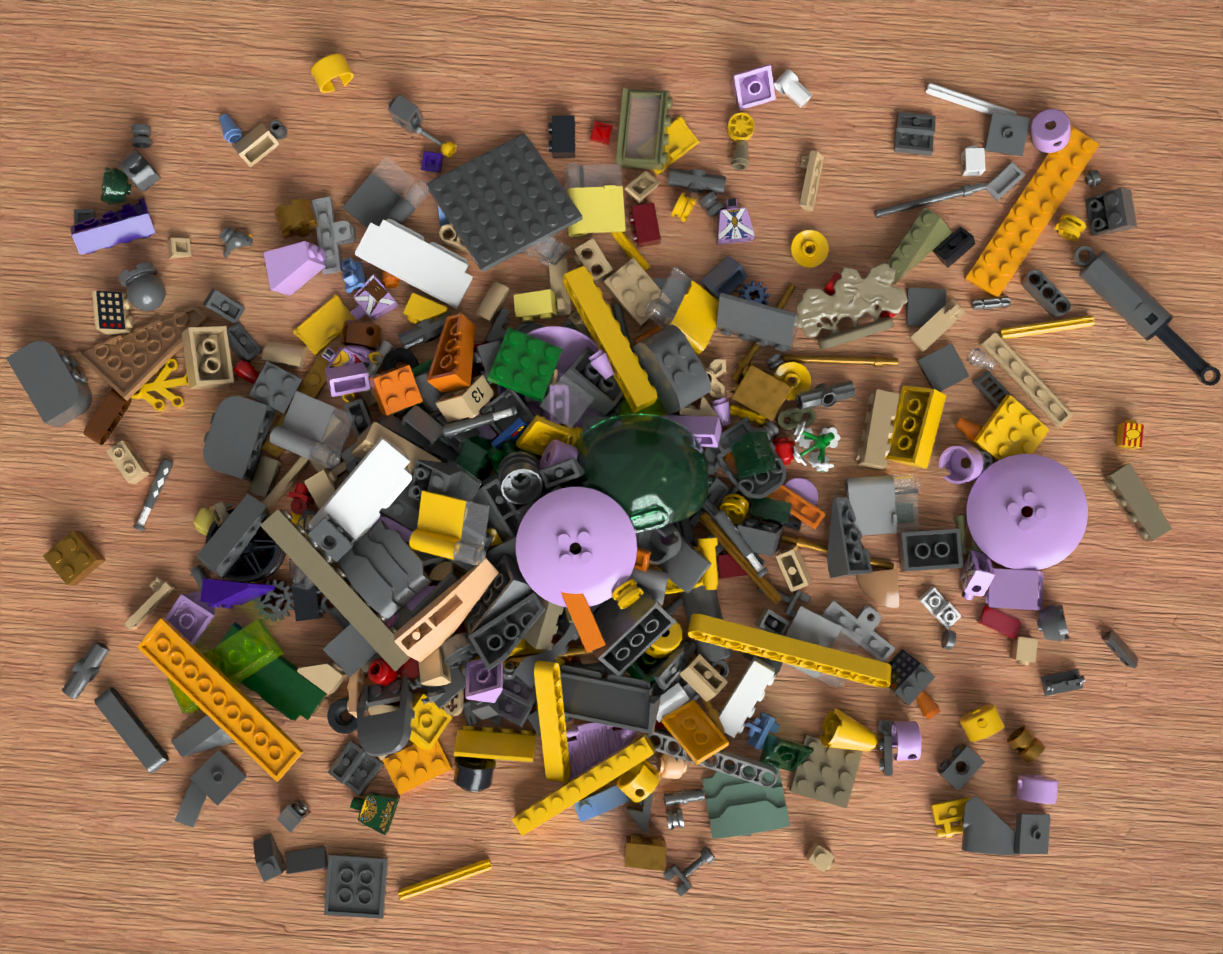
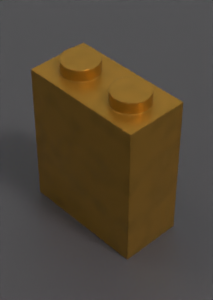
M754 363L750 367L746 365L741 374L744 377L741 383L737 382L731 391L734 393L732 398L772 421L790 392L792 385Z

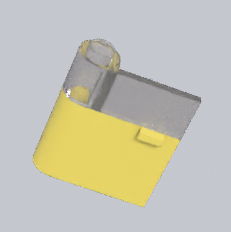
M568 164L564 168L565 191L583 220L568 227V236L583 237L588 233L625 232L621 164Z

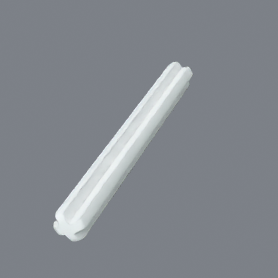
M929 83L926 89L927 94L989 115L992 112L1017 115L1016 111L934 83Z

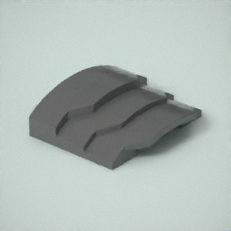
M383 520L338 560L343 572L356 591L375 611L387 620L392 618L432 582L431 578L423 570V560L407 544L399 531L389 529Z

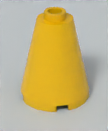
M835 708V711H830L825 717L821 728L824 730V736L820 735V741L823 746L859 751H870L875 748L877 744L875 733L841 710Z

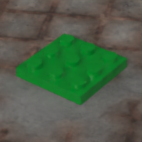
M508 327L487 380L542 402L563 349Z

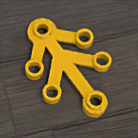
M169 359L156 380L149 384L146 382L140 388V392L133 394L131 398H143L153 405L155 410L163 411L166 408V403L161 399H155L148 393L156 391L171 401L173 406L181 408L185 404L184 398L174 395L167 388L183 385L189 386L187 373L182 378L166 380L169 374L179 367L178 361ZM174 361L175 366L170 368V363ZM180 398L181 403L176 405L175 401ZM158 402L162 403L161 408H157Z

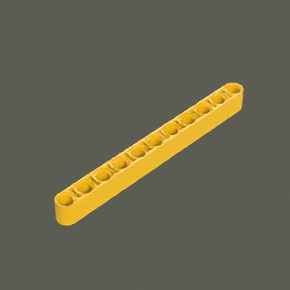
M692 614L690 616L688 636L692 639L875 687L886 688L891 685V665L888 663L703 614Z

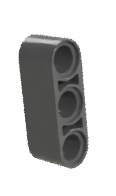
M1032 270L1022 278L1021 283L1024 289L1052 317H1060L1070 310L1071 304L1069 300L1042 272ZM1029 276L1035 278L1036 284L1030 282ZM1043 290L1048 291L1049 298L1043 295ZM1056 303L1062 306V312L1057 310Z

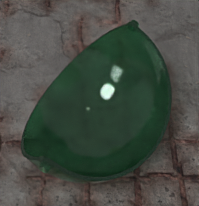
M627 414L604 420L581 435L573 447L577 448V462L584 469L585 474L565 482L566 488L586 487L608 495L625 510L633 525L652 526L677 522L692 516L700 510L706 502L709 485L713 484V477H709L708 461L701 444L685 427L660 416Z

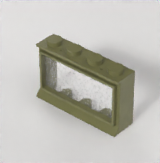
M623 88L616 163L619 168L663 170L664 164H667L668 153L665 152L666 145H669L667 127L671 126L669 109L673 107V97H670L668 90H630Z

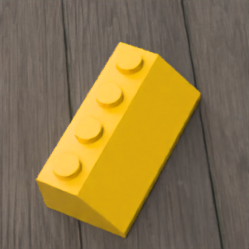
M902 386L896 417L892 423L894 424L893 434L890 439L888 438L891 447L890 452L885 457L886 460L927 469L947 395L936 389Z
M463 725V728H459L457 731L453 756L533 762L535 758L537 734H532V730H521V733L513 732L511 728H502L501 731H494V727H482V730L474 729L475 726Z

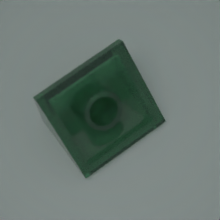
M748 432L729 441L739 479L777 470L767 432Z
M768 734L759 761L793 772L814 752V749L798 741Z

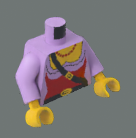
M348 345L345 348L340 347L337 352L327 347L321 355L329 361L325 369L361 362L364 363L367 369L371 362L379 365V363L375 362L376 356L383 358L380 353L358 345ZM353 393L344 394L340 396H342L343 400L348 404L350 402L347 400V396L352 395L354 398H356Z

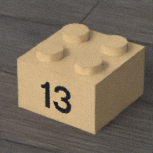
M480 375L471 378L470 387L448 391L435 404L447 422L455 420L458 422L467 417L471 419L477 416L479 410L490 403L489 399L494 395V392L484 376Z

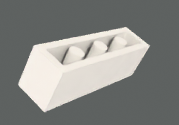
M755 656L719 712V719L725 733L733 738L737 733L741 734L746 725L744 721L747 717L751 718L756 709L754 705L757 701L761 702L766 693L764 689L767 684L771 685L776 677L774 675L775 668Z

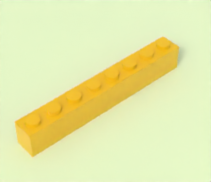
M584 265L565 273L562 284L598 349L602 350L603 353L606 352L611 367L615 372L613 377L633 413L654 404L657 399V391L653 385H650L646 371L639 365L638 356L630 349L628 338L623 336L619 322L616 319L614 320L609 304L604 302L600 288L596 287L593 282L592 273L587 271Z
M646 733L515 814L512 818L513 823L521 836H524L655 753L656 748Z

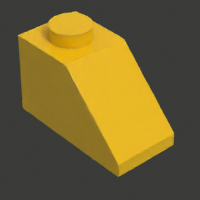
M412 293L403 314L407 317L406 320L417 325L418 322L434 319L449 312V310L445 306Z

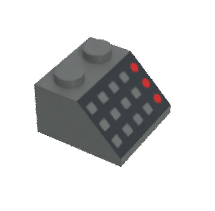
M903 649L888 663L891 665V685L887 688L906 705H910L935 678L926 667Z

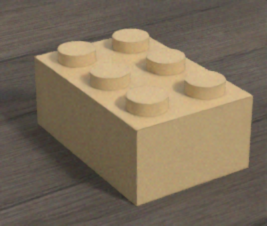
M634 258L604 281L606 290L622 306V309L639 329L643 328L670 304V300Z
M188 327L182 332L189 389L220 388L233 384L234 378L227 327Z

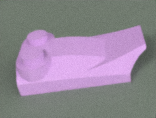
M198 591L190 594H181L166 616V619L194 646L215 616V607H208V603L200 602L201 593Z

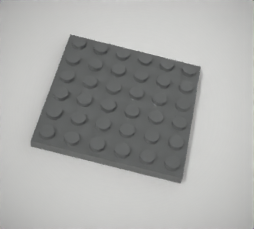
M525 133L426 183L428 191L482 273L583 220L582 214Z

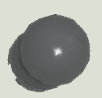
M152 262L137 264V269L130 272L126 269L118 276L120 284L123 287H127L128 301L135 308L141 311H152L162 305L166 291L162 281L155 276L157 269Z

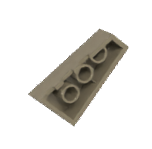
M531 589V592L528 594V596L534 593L535 591ZM536 593L545 611L523 638L535 649L552 650L553 634L557 633V620L559 614L562 615L564 607L553 604Z

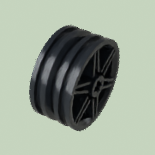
M235 508L230 509L227 512L231 514ZM216 520L208 530L206 544L220 528ZM260 526L225 578L242 582L266 579L281 567L286 553L267 532L266 538L263 539L260 536V533L265 531ZM263 550L267 553L264 558L260 556ZM246 560L250 564L248 568H245L243 566V563Z

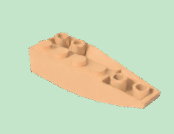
M485 557L394 633V642L411 658L419 662L423 661L451 638L498 575L499 571Z

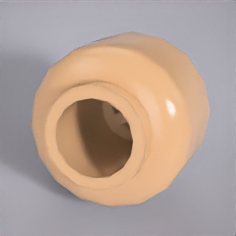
M663 753L657 760V770L663 778L679 779L683 772H686L687 763L682 759Z

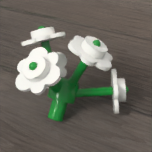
M805 421L801 425L797 424L793 433L796 436L795 442L798 441V445L806 448V450L800 452L794 446V460L798 463L802 462L806 466L807 463L803 456L818 448L820 451L817 453L812 452L808 459L812 467H815L817 471L822 473L828 471V468L834 467L833 464H829L830 458L825 456V448L829 446L831 448L837 447L838 440H840L837 429L835 427L824 428L822 433L816 436L812 434L811 428H805ZM814 440V445L810 447V442Z

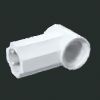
M787 69L774 82V87L781 94L787 95L801 108L812 97V94L798 82V77L791 70Z

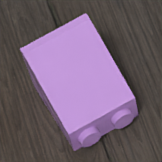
M306 241L264 252L270 290L285 295L295 293L326 267V254L323 248Z
M993 569L995 576L989 585V592H986V603H989V607L1042 610L1044 572Z

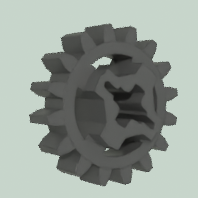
M274 580L273 584L271 581H266V585H274L276 588L283 590V594L278 593L277 589L266 593L265 600H263L264 595L253 599L254 602L258 603L254 609H260L259 616L265 614L264 620H268L271 617L272 622H276L278 617L281 621L284 620L283 615L290 616L289 610H295L292 606V603H294L292 599L293 592H290L292 586L285 587V581H282L280 584L278 580ZM275 597L281 598L278 599V601H276V604L269 603L272 602V600H274ZM285 601H287L286 607L283 608ZM265 608H271L274 613H270Z

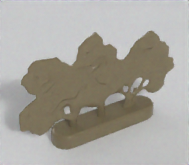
M886 263L871 268L870 273L865 279L861 278L857 270L844 267L841 273L842 278L837 280L834 285V295L829 296L821 289H806L802 300L796 308L798 313L797 327L802 328L805 336L809 338L816 337L822 328L832 331L830 335L820 338L818 343L820 349L834 347L894 327L891 317L879 319L878 316L881 311L886 310L894 314L900 313L903 304L908 302L907 295L904 289L891 286L895 279L896 270L890 268ZM876 304L879 305L878 310L875 309ZM867 312L874 318V321L862 325L858 324L859 317H862ZM835 316L837 317L836 322L833 321ZM826 317L830 319L832 325L829 323L826 325L821 318ZM850 317L854 327L839 331L836 325L841 318ZM819 322L822 327H818L817 323Z

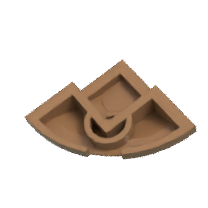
M897 569L873 571L871 574L856 576L865 595H869L876 600L875 603L885 607L899 608Z

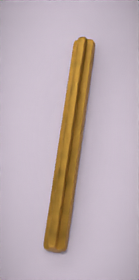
M707 512L700 515L699 520L714 537H717V541L774 604L778 603L782 596L764 576L760 578L757 576L758 572L748 558L743 556L733 541Z

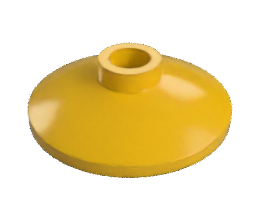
M802 231L795 236L791 243L792 257L803 267L813 268L819 266L828 256V242L817 231ZM811 248L812 253H807L805 249Z
M784 363L774 373L776 377L792 385L790 392L785 398L787 400H796L798 393L809 391L810 373L800 363ZM794 377L796 382L792 384L788 379Z

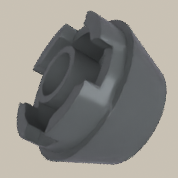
M1052 604L1039 611L1040 620H1037L1039 632L1043 631L1044 639L1058 642L1069 639L1062 604Z
M467 632L455 633L442 644L444 663H447L450 669L460 667L459 664L467 660L471 661L479 655Z

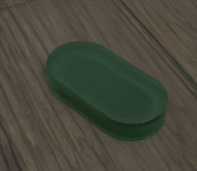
M656 507L634 513L630 516V520L635 532L641 533L665 526L669 521V516L666 509Z

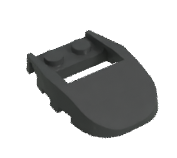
M746 417L720 435L718 447H711L721 470L737 489L746 497L759 499L768 496L784 483L786 469L782 459L777 455L776 448L772 442H769L758 428L754 429L748 423L750 419ZM753 437L765 455L734 475L723 457Z
M407 676L404 679L394 681L388 686H381L379 684L369 686L365 684L357 707V732L360 745L364 752L370 756L377 757L396 753L407 744L412 731L410 724L411 720L415 718V711L413 710L412 703L414 702V695L410 692L409 687L412 681ZM400 701V710L365 717L369 707Z

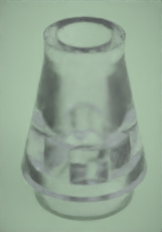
M973 347L967 355V361L970 362V365L991 371L996 367L997 361L980 348Z

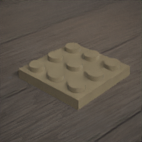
M805 734L790 792L847 809L862 751L826 747L821 744L819 738Z

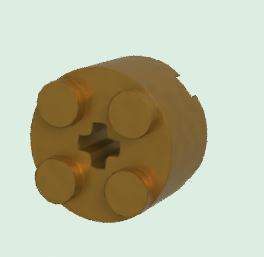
M308 199L290 201L291 205L285 207L282 204L274 210L284 239L297 235L306 237L311 234L310 231L319 226L313 206Z

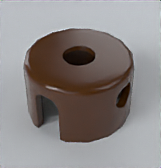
M346 320L343 324L340 343L345 346L358 345L369 350H379L382 328L370 322Z

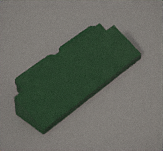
M236 622L231 625L214 651L222 657L218 665L225 672L251 691L258 693L263 700L290 720L296 721L300 716L308 720L318 710L327 693L297 672L299 668Z

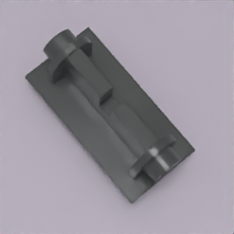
M1079 669L1041 677L1045 696L1081 689L1085 679L1083 675L1080 676Z

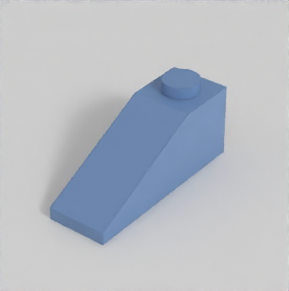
M615 784L589 794L576 802L574 806L579 820L582 822L627 803L631 799Z

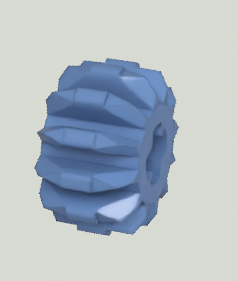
M752 280L750 286L744 283V289H739L738 292L741 295L738 298L768 305L769 302L766 299L770 297V294L764 293L768 289L766 286L762 289L760 288L762 282L755 286V282ZM753 293L756 294V298L751 300L750 298Z

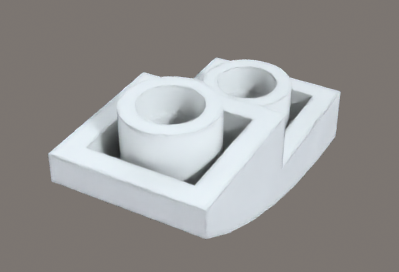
M932 586L918 599L946 629H949L961 617L958 611Z

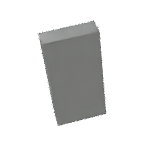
M1012 161L986 185V191L998 201L1025 174Z

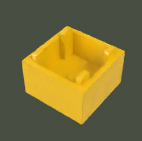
M414 694V702L412 703L415 718L411 720L410 727L412 731L409 740L421 749L430 750L452 719V716L448 715L442 708L439 709L433 702L423 704L421 699L427 698L425 694Z

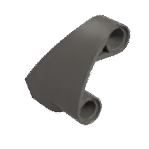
M977 796L965 802V810L962 816L963 835L961 849L983 854L1017 855L1014 853L1015 832Z

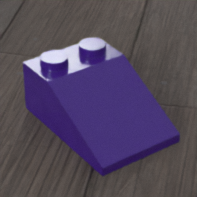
M203 578L200 602L208 603V607L220 608L221 604L223 608H233V605H243L274 590L275 586Z

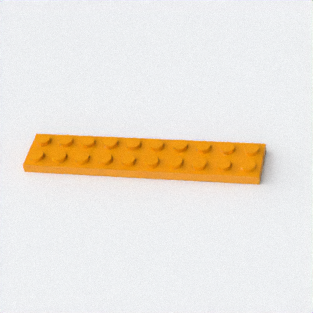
M1071 125V136L1068 144L1063 149L1046 155L965 277V280L991 297H999L1100 145Z
M165 617L159 619L137 646L147 658L276 782L284 776L304 752L299 745Z

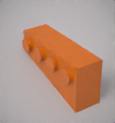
M462 313L447 316L426 380L441 393L467 388L471 385L476 325Z

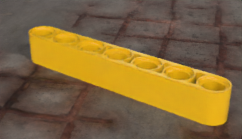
M538 660L534 666V678L546 779L567 783L570 778L571 769L560 667L557 662Z

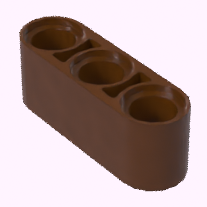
M112 389L93 415L83 434L97 444L103 445L129 408L131 398L126 401L117 391Z

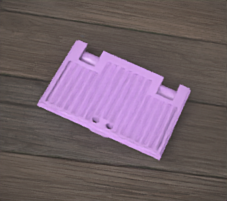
M595 722L576 725L573 729L566 730L567 738L573 736L577 738L568 741L571 769L570 779H573L632 742V738L628 741L625 740L619 733L622 728L613 730L612 727L615 726Z

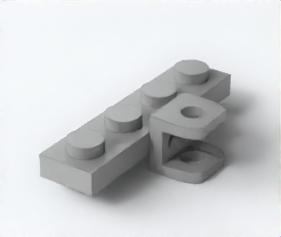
M331 197L312 200V205L319 224L316 228L318 246L323 248L326 254V267L322 269V273L328 275L343 272L339 244L345 245L356 241L355 227L348 221H335Z
M832 600L821 614V616L842 625L841 631L881 662H885L895 649L894 646L873 631L879 624L881 615L869 605L864 606L855 617ZM872 613L873 617L867 619L868 614Z

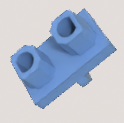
M351 257L342 261L341 265L344 269L342 276L347 293H352L354 289L360 290L367 282L364 276L363 263L360 260L354 262Z
M762 712L759 719L755 718L753 724L750 722L746 723V726L750 727L747 733L749 738L746 743L757 750H760V748L768 750L771 740L766 737L769 731L774 734L777 733L780 725L775 721V718Z

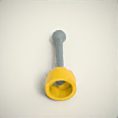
M421 126L416 127V133H421L440 145L441 152L448 158L453 156L457 149L456 144L451 141L442 143L425 132Z

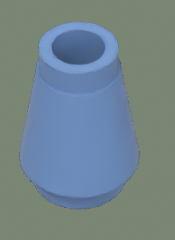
M229 114L219 117L224 139L229 143L238 142L242 138L241 129Z

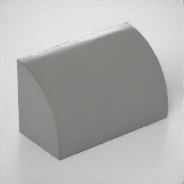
M677 680L669 685L667 689L656 695L661 697L657 721L660 723L662 717L690 700Z

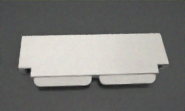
M392 219L383 220L380 227L370 223L355 251L356 256L456 309L473 279V276L465 273L468 268V262L465 258L435 242L428 244L424 241L422 235Z
M381 437L311 519L308 526L313 529L329 514L357 543L380 518L379 511L381 508H388L412 480L409 469L406 468L410 462L407 453L384 437ZM327 536L329 542H335L332 536Z

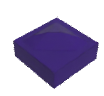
M424 151L421 170L441 173L444 154Z

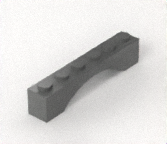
M607 600L600 604L591 606L590 608L592 613L597 608L600 609L607 602ZM571 623L565 635L552 646V650H546L539 654L525 657L513 673L532 688L535 685V663L538 660L557 662L555 661L556 657L559 654L563 656L570 648L567 645L570 640H576L579 637L575 624Z

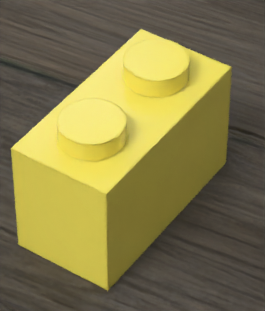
M550 289L514 295L515 316L522 320V322H533L534 318L548 320L552 319V316L558 315L556 293Z

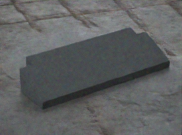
M563 665L561 667L560 676L566 717L648 734L654 733L661 697L652 696L653 687L650 686L647 680L622 675L617 676L616 674H610L606 678L603 677L600 671L571 665Z

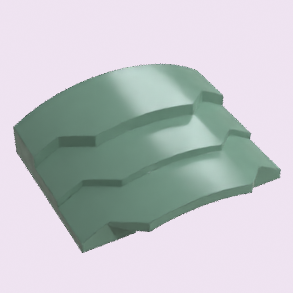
M735 764L727 765L729 768H735ZM745 766L747 774H754V769L751 766ZM779 766L775 767L778 771V778L771 787H764L716 771L713 777L702 779L713 839L759 833L790 826ZM770 772L763 774L766 780H773V775Z

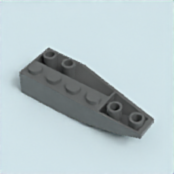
M499 478L471 495L489 529H496L502 542L517 535L522 521L516 513L517 504L507 501L502 495Z

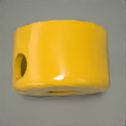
M339 53L325 56L311 67V75L314 77L322 93L336 91L331 79L337 76L340 77L344 86L354 78V74L347 64L345 56Z
M676 621L668 629L669 636H661L651 645L652 648L649 647L645 652L654 658L669 657L682 640L683 632L680 624Z
M994 704L978 707L963 715L959 720L970 742L987 738L1005 727Z
M645 759L621 774L617 787L633 802H640L647 798L656 788L660 780V772Z

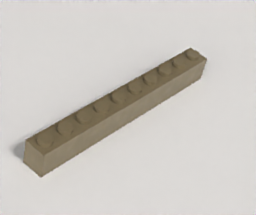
M277 509L260 526L394 671L399 669L411 657L394 642V633L397 629L394 626L389 627L385 622L387 619L377 613L362 598L353 585L345 579L346 575L341 568L336 569L332 565L334 561L325 554L323 555L319 550L320 546H316L305 535L307 533L300 524L296 526L292 521L293 516L286 509L284 511Z

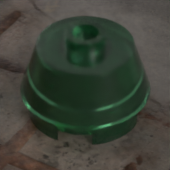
M105 167L101 194L102 202H107L108 205L125 203L126 195L131 194L132 184L128 183L129 177L124 172L115 167Z

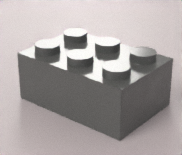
M960 529L897 533L900 572L963 568Z

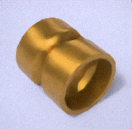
M1025 725L1015 730L1007 739V743L1013 750L1019 751L1018 755L1026 763L1035 760L1045 749V745L1038 738H1033V733Z

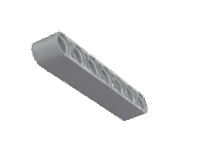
M655 729L653 734L647 735L656 751L695 764L679 743L678 750L672 749L670 742H677V740L670 732ZM652 735L659 736V744L653 742ZM720 750L714 754L716 762H711L707 758L697 764L764 787L773 786L778 778V771L775 767L725 750ZM726 760L734 761L735 768H729L726 765ZM745 766H751L754 769V774H747ZM770 772L773 775V780H766L763 774Z

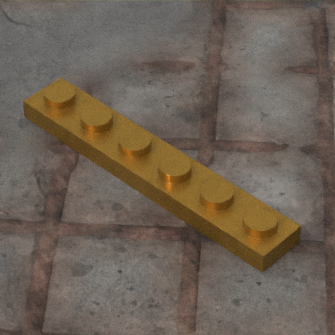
M323 351L297 390L317 399L327 383L325 368L329 361L321 356ZM292 400L275 427L282 426ZM270 435L261 448L278 459L285 450L270 443Z

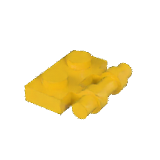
M970 797L931 804L934 824H943V829L936 830L938 838L944 836L949 838L958 833L963 834L962 816L965 810V802L970 800ZM960 820V825L950 826V822Z

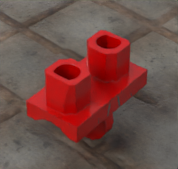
M297 482L295 491H289L288 497L294 499L290 507L295 514H304L308 509V503L314 504L315 502L305 484Z

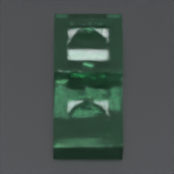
M769 498L753 499L749 515L787 524L792 504Z

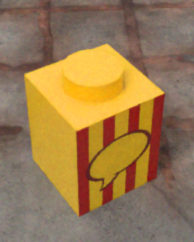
M1125 420L1124 423L1118 424L1116 447L1141 448L1144 425L1137 424L1136 420Z

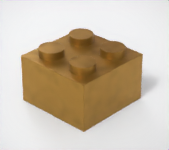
M81 531L70 532L43 555L67 586H76L105 561Z
M641 834L626 836L625 867L657 871L665 870L667 846L666 841L662 840V837L650 836V838H642L643 835Z

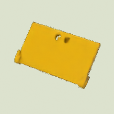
M680 115L671 123L670 127H667V134H669V145L665 147V152L668 153L667 164H664L663 170L652 169L656 175H659L700 143ZM657 134L640 148L636 149L637 154L641 158L655 159Z
M334 294L329 301L292 331L314 355H317L342 333L344 321L356 320V318L345 307L339 296Z

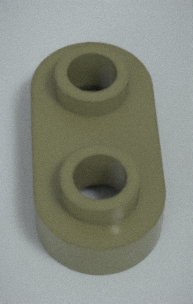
M812 408L785 410L779 414L777 423L784 430L794 429L797 424L801 425L803 421L806 422L805 426H809L815 421L816 413ZM807 414L809 416L808 420H804L802 415ZM784 417H788L790 419L789 424L784 423Z

